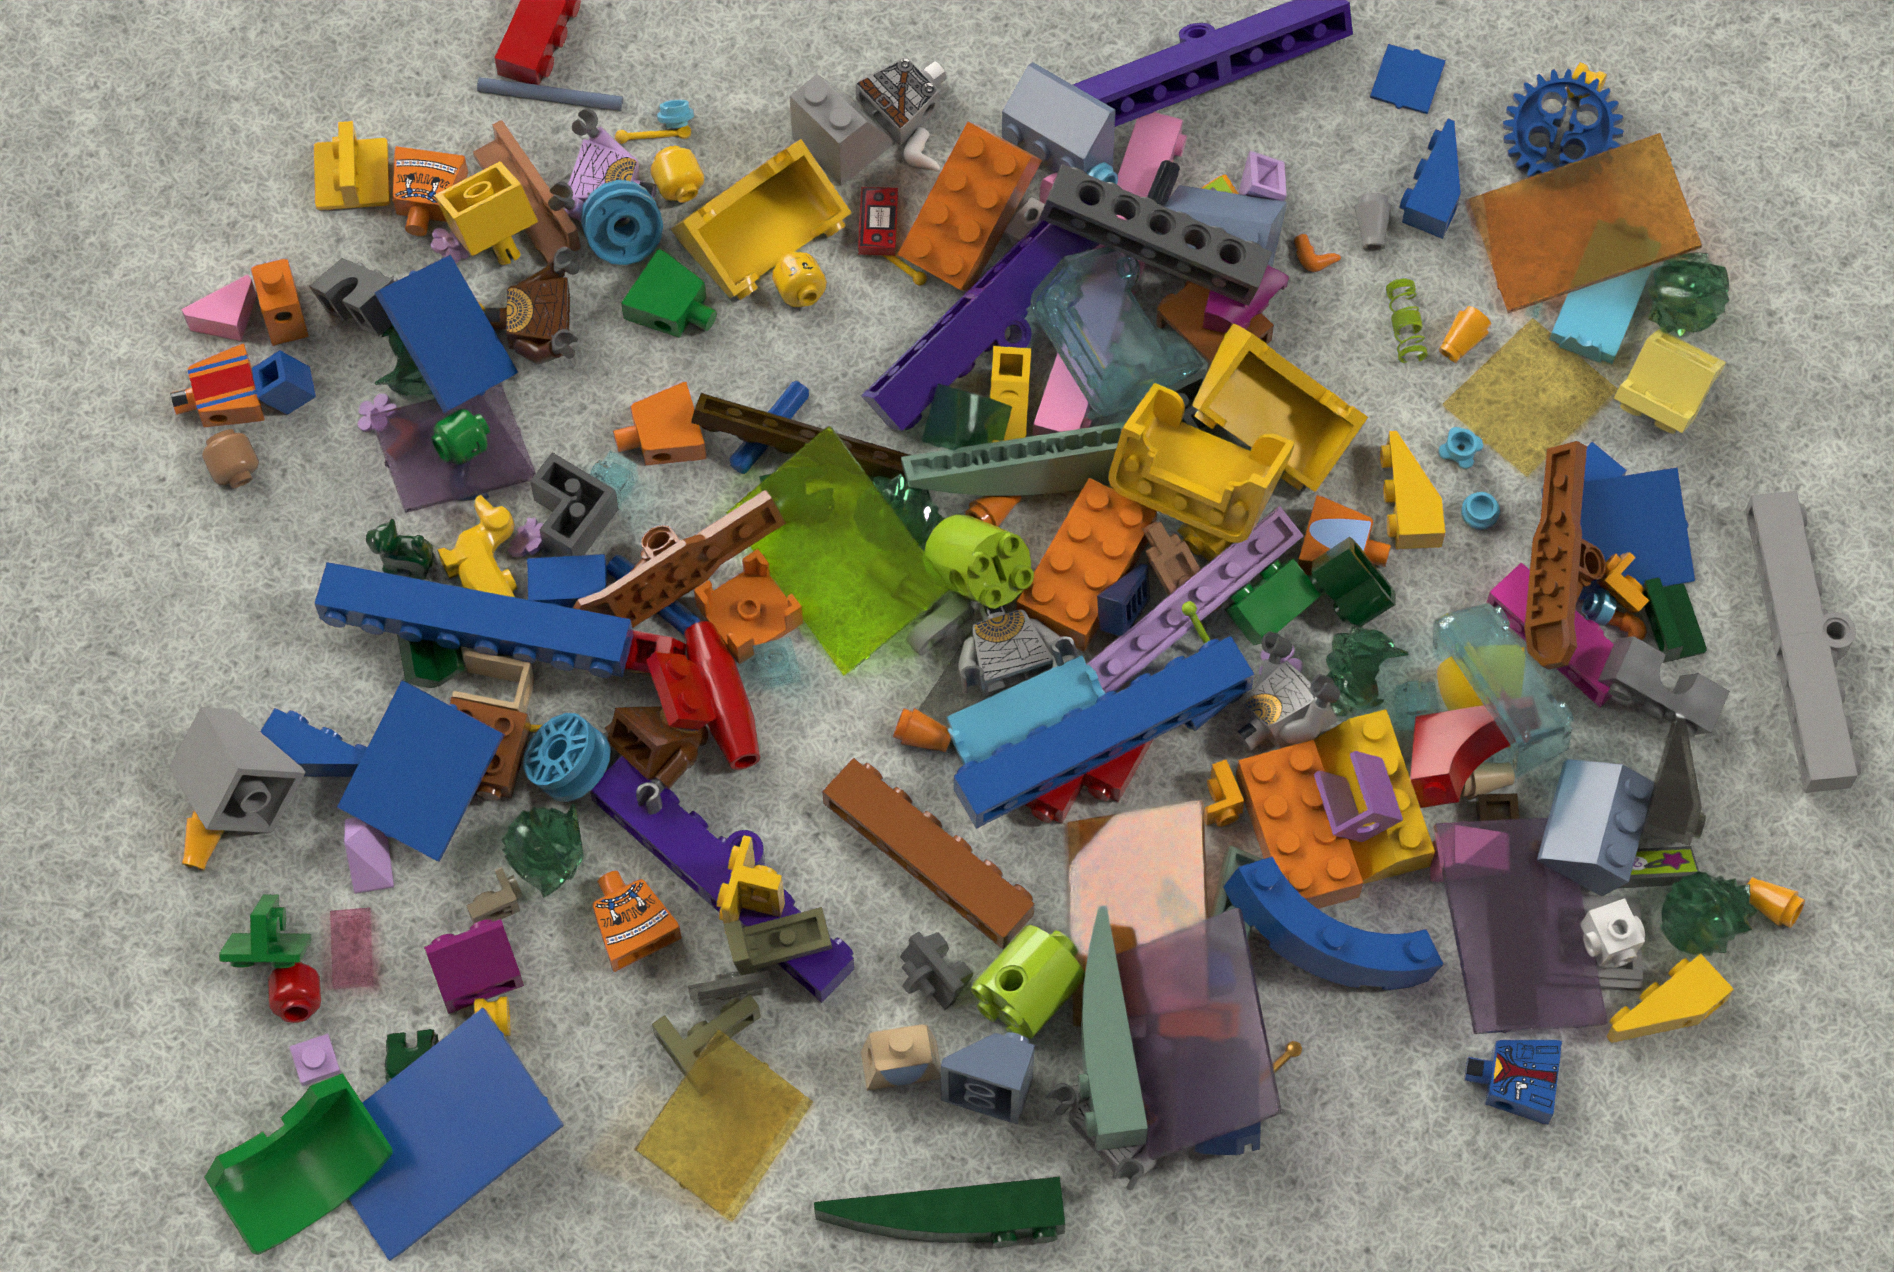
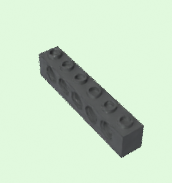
M1061 164L1039 217L1041 220L1247 306L1250 305L1259 289L1272 254L1271 251L1262 248L1256 242L1240 239L1228 234L1220 227L1209 226L1193 219L1184 212L1173 211L1157 204L1151 198L1140 197L1123 190L1115 183L1104 182L1087 175L1086 172L1079 168H1071ZM1081 200L1087 201L1091 205H1087L1083 203ZM1117 215H1121L1127 220L1120 219ZM1152 230H1157L1162 235L1156 234ZM1187 244L1194 246L1196 249L1190 248ZM1222 259L1228 260L1231 264L1224 262Z

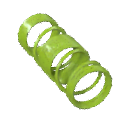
M1407 278L1391 281L1386 286L1387 297L1391 299L1389 308L1394 312L1391 315L1394 337L1401 342L1397 347L1398 360L1406 363L1407 361H1404L1406 359L1402 358V356H1406L1405 354L1421 351L1423 353L1417 355L1419 357L1417 358L1419 359L1418 361L1421 362L1428 356L1425 346L1412 345L1405 347L1401 351L1400 346L1413 338H1422L1415 341V343H1420L1425 337L1415 335L1403 341L1397 337V334H1401L1399 330L1406 325L1413 326L1414 330L1411 331H1414V334L1422 330L1420 308L1408 306L1397 311L1392 308V302L1400 296L1414 294L1406 298L1408 300L1416 297L1415 282ZM1400 287H1410L1404 290L1407 292L1401 293L1396 297L1392 296L1394 294L1392 293L1394 292V289Z

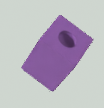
M1354 751L1350 753V757L1368 809L1361 814L1358 813L1349 782L1345 777L1323 771L1316 772L1314 777L1333 835L1364 842L1403 821L1383 759ZM1376 822L1370 826L1363 827L1365 824Z

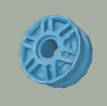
M625 180L604 183L591 192L583 204L580 219L584 235L595 254L611 264L619 265L636 263L650 255L661 240L664 226L660 210L646 188L633 181ZM620 218L630 219L625 226L614 227V224Z
M564 713L551 718L531 738L524 754L523 768L526 777L556 801L570 802L584 796L602 778L610 761L611 747L607 736L577 713Z

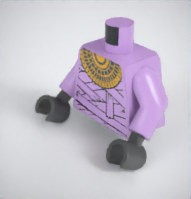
M585 108L580 111L578 116L585 121L586 125L577 119L572 123V131L579 136L588 134L589 139H583L569 183L558 182L550 189V192L554 194L548 200L550 209L559 211L565 207L569 217L581 221L582 207L590 193L602 184L615 180L633 181L646 188L655 199L656 184L639 181L638 160L602 127L596 128L598 117L593 110ZM620 218L617 221H623L627 218Z

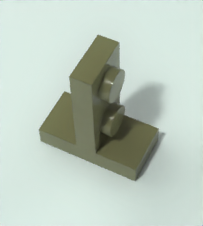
M822 907L748 927H743L740 920L724 924L732 960L743 981L759 977L758 968L833 949Z
M750 994L742 1000L735 998L729 1001L720 1010L721 1014L709 1023L704 1020L693 1026L687 1033L688 1037L684 1040L666 1015L652 1023L654 1036L699 1097L713 1089L712 1078L699 1060L761 1018L759 1005Z

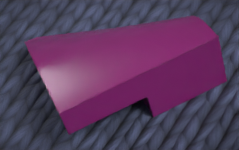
M1222 259L1224 262L1231 264L1228 260ZM1267 265L1259 289L1249 306L1210 290L1204 314L1203 328L1227 333L1232 324L1235 323L1247 329L1250 326L1251 319L1255 315L1261 314L1269 306V300L1280 289L1284 290L1287 287L1289 276Z

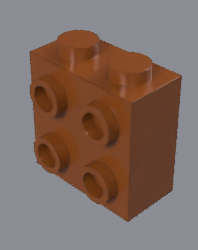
M451 697L450 704L456 705L458 710L505 734L476 790L477 794L489 800H500V796L512 799L531 730L528 713Z

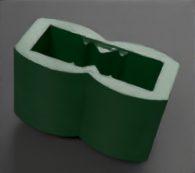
M1351 537L1343 540L1312 561V575L1310 576L1312 584L1321 595L1327 594L1335 601L1333 604L1334 610L1344 623L1350 622L1356 629H1359L1396 605L1394 589Z

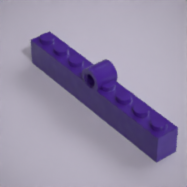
M1291 0L1216 30L1214 26L1208 23L1189 24L1179 31V44L1072 85L1115 109L1116 127L1353 35L1350 2L1347 0Z
M1081 200L1083 203L1091 205L1089 202ZM1040 220L861 395L862 398L891 429L903 431L904 429L909 430L922 419L923 415L921 412L931 403L936 404L942 400L949 392L948 386L957 377L962 378L975 367L976 363L974 360L982 352L991 351L993 346L1026 348L1032 337L1031 327L1027 320L1024 319L1028 314L1026 309L1035 300L1040 301L1048 296L1054 289L1053 283L1062 274L1067 275L1080 264L1079 257L1087 249H1094L1100 244ZM1007 327H1009V328H1010V336H1009V338L1006 340V338H1005V330H1006Z
M621 756L604 773L595 787L590 790L592 801L720 913L721 907H717V899L722 883L729 884L732 870L728 869V863L733 847H740L744 835L752 837L755 865L764 866L765 855L761 838L752 831L739 830L732 833L727 839L723 836L717 839L707 830L709 828L707 822L695 811L686 812L678 805L680 800L675 793L666 788L660 793L663 804L661 810L655 814H649L646 806L647 801L639 807L636 791L640 785L653 782L647 780ZM783 889L785 904L781 917L742 908L738 920H740L743 927H748L801 913V911L794 906L795 900ZM830 937L833 949L777 963L821 1003L854 970V958L852 957L854 952L838 937L834 940Z

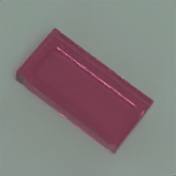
M370 907L330 911L333 988L346 989L374 986Z

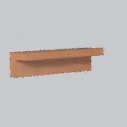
M500 120L492 124L495 140L473 151L474 158L482 170L500 161L520 182L538 220L537 223L524 229V231L543 259L549 265L554 261V255L558 249L562 247H568L573 251L581 249L576 226L563 208L559 211L550 209L548 200L554 194L550 192L549 187L505 123Z

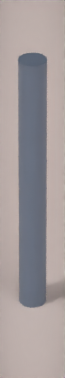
M479 77L477 83V91L617 111H621L623 96Z

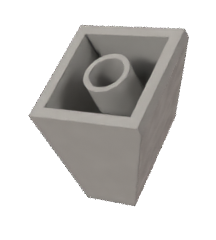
M818 74L790 95L792 139L795 142L802 139L817 163L841 186L896 143L846 93Z
M200 707L169 766L198 817L208 830L273 832L305 775V771L300 765L234 709Z

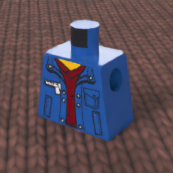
M1498 1040L1492 1049L1491 1060L1467 1058L1464 1081L1487 1084L1486 1105L1549 1125L1554 1114L1562 1041Z

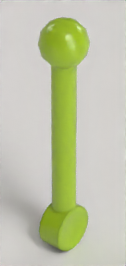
M1187 601L1182 605V613L1185 616H1189L1203 644L1210 641V638L1196 614L1197 607L1195 603Z

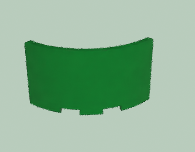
M343 1073L309 1086L297 1103L280 1117L284 1123L282 1127L268 1137L262 1131L241 1145L216 1156L204 1176L245 1243L255 1255L264 1253L284 1243L338 1208L369 1182L393 1154L392 1147Z

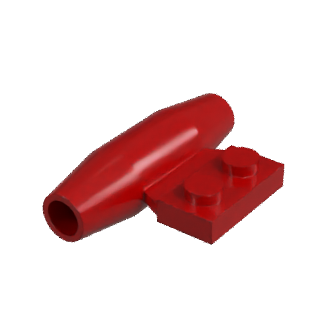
M710 621L695 623L684 632L688 659L686 655L654 652L646 660L668 725L675 728L700 730L708 724L711 734L730 767L734 770L749 768L758 763L761 757L754 713L737 665L714 624Z

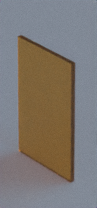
M1661 133L1469 198L1476 220L1475 225L1479 228L1498 283L1497 289L1501 292L1508 314L1702 248V243L1694 225L1695 220L1690 214L1671 163L1672 158L1668 155Z
M1196 800L1068 822L1071 941L1078 949L1075 959L1083 968L1084 973L1086 972L1089 944L1098 907L1107 905L1128 1020L1212 1008L1204 802ZM1084 983L1072 995L1074 1027H1081Z

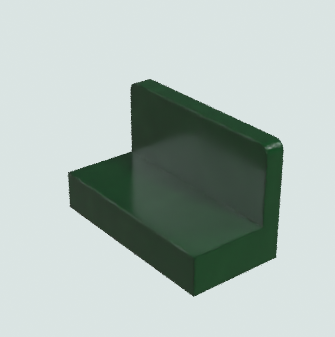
M1660 577L1645 580L1643 584L1645 590L1642 594L1649 601L1644 606L1658 650L1666 654L1663 663L1706 653L1707 647L1685 585L1680 583L1663 587Z
M397 634L405 682L411 685L435 688L440 687L464 671L461 646L458 649H448L438 645L435 641L421 639L419 642H411Z

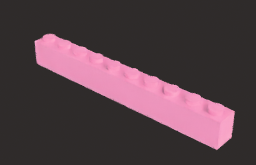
M1156 112L1137 118L1118 173L1117 185L1130 193L1140 197H1147L1161 162L1164 160L1173 162L1175 155L1181 157L1187 140V135L1181 134L1183 120ZM1117 215L1120 219L1127 220L1125 217ZM1101 244L1092 250L1033 424V436L1092 427L1093 420L1088 419L1091 408L1098 409L1103 387L1098 385L1102 375L1108 377L1110 374L1114 355L1109 354L1112 343L1119 345L1125 323L1120 322L1123 311L1130 313L1135 297V291L1130 289L1133 280H1141L1145 268L1144 262Z

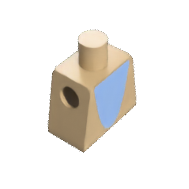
M921 1024L876 1031L868 1035L861 1050L867 1091L941 1079V1064L937 1041L927 1025Z

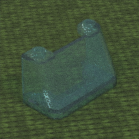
M1108 247L1064 256L1034 289L1031 296V308L1035 317L1090 406L1101 416L1113 415L1137 404L1138 401L1145 397L1154 383L1168 387L1197 373L1204 366L1197 352L1189 343L1179 341L1171 344L1168 348L1165 346L1130 290L1140 276L1138 260Z

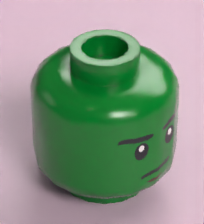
M459 409L435 424L431 442L435 451L445 463L451 461L455 465H463L486 451L488 446L486 435L490 433V429L485 419L479 413L474 416L466 409Z

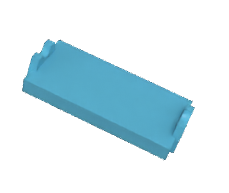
M1618 219L1613 225L1602 221L1598 222L1549 340L1559 343L1558 347L1591 360L1599 363L1603 360L1613 364L1662 245L1649 240L1648 229L1644 227L1632 228L1623 219Z
M1080 655L1076 659L1065 662L1062 666H1056L947 716L946 719L950 725L947 731L962 764L964 765L975 760L979 763L991 757L992 753L1000 746L1007 743L1015 745L1027 739V735L1034 729L1044 725L1049 728L1061 722L1062 717L1076 708L1084 710L1096 704L1097 699L1104 695L1105 692L1100 685L1096 671L1090 665H1086L1083 656Z

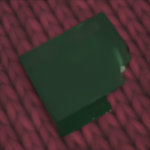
M937 384L921 441L953 451L961 447L992 443L994 439L1002 441L1004 440L1012 406L982 395Z

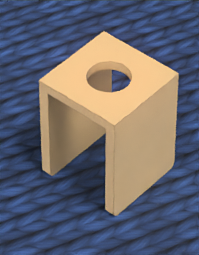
M464 650L463 658L469 673L519 682L514 703L453 691L452 697L526 713L535 682L531 663Z

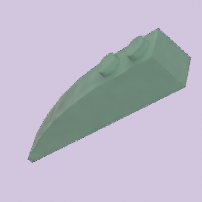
M1126 422L901 457V463L908 485L913 488L984 496L1035 495L1078 491L1084 488L1089 478L1103 485H1110L1108 480L1110 467L1122 428Z
M1107 905L1098 907L1089 944L1081 1017L1083 1074H1078L1077 1076L1080 1098H1088L1090 1112H1084L1087 1137H1095L1097 1150L1146 1144L1148 1131Z

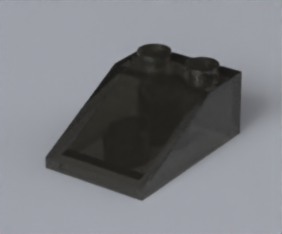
M1674 712L1654 779L1655 783L1642 830L1645 833L1690 846L1693 837L1700 839L1706 816L1701 812L1702 806L1686 719L1682 714Z

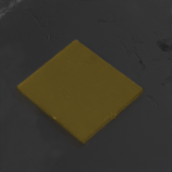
M1534 318L1520 329L1442 404L1482 439L1483 444H1489L1526 477L1546 459L1547 448L1561 445L1618 389L1580 358L1578 354L1558 347L1559 343L1549 340L1551 333Z
M718 1029L712 1035L634 1150L678 1182L680 1188L687 1189L721 1216L733 1222L813 1101L771 1070L767 1063L758 1060Z

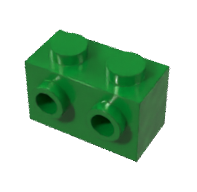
M1278 559L1274 560L1259 573L1262 578L1253 586L1247 583L1231 596L1234 602L1224 609L1253 645L1262 644L1264 635L1269 631L1278 633L1321 596L1294 559L1279 562Z

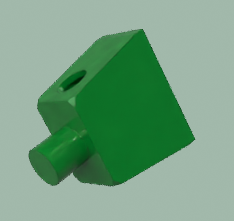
M659 248L621 302L624 319L680 338L689 323L708 331L717 317L716 310L703 304L707 298L703 280Z

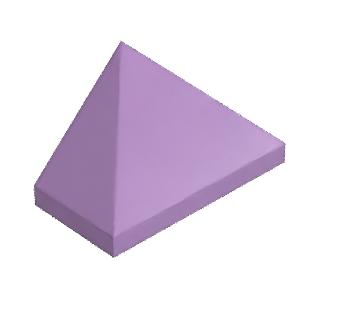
M1250 151L1238 193L1284 201L1287 196L1285 163Z
M358 818L345 819L344 843L354 893L393 888L394 882L388 837L384 835V832Z

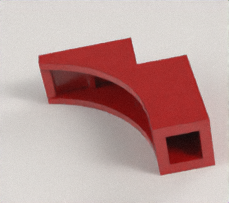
M1153 740L1030 801L1025 806L1031 808L1032 815L1043 822L1051 823L1055 820L1062 824L1083 786L1088 787V792L1101 801H1109L1111 798L1119 802Z

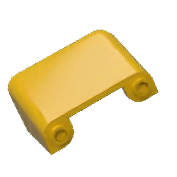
M800 139L673 226L671 231L682 246L729 298L737 295L739 300H742L758 288L755 281L777 265L781 257L797 251L822 233H825L827 238L834 235L846 226L843 219L852 212L802 139Z
M1235 323L1232 324L1225 334L1192 404L1197 409L1194 417L1211 429L1216 424H1219L1251 448L1259 436L1267 433L1276 434L1295 442L1291 457L1284 469L1285 473L1281 478L1299 491L1304 485L1314 492L1317 491L1368 419V416L1357 408L1348 405L1339 396L1326 389L1276 353L1275 350L1267 346L1264 341Z
M1154 383L1122 428L1109 471L1108 480L1115 492L1128 499L1226 541L1240 543L1247 540L1291 457L1295 442L1276 434L1267 433L1257 438L1251 451L1182 422L1185 413L1183 399L1173 390Z

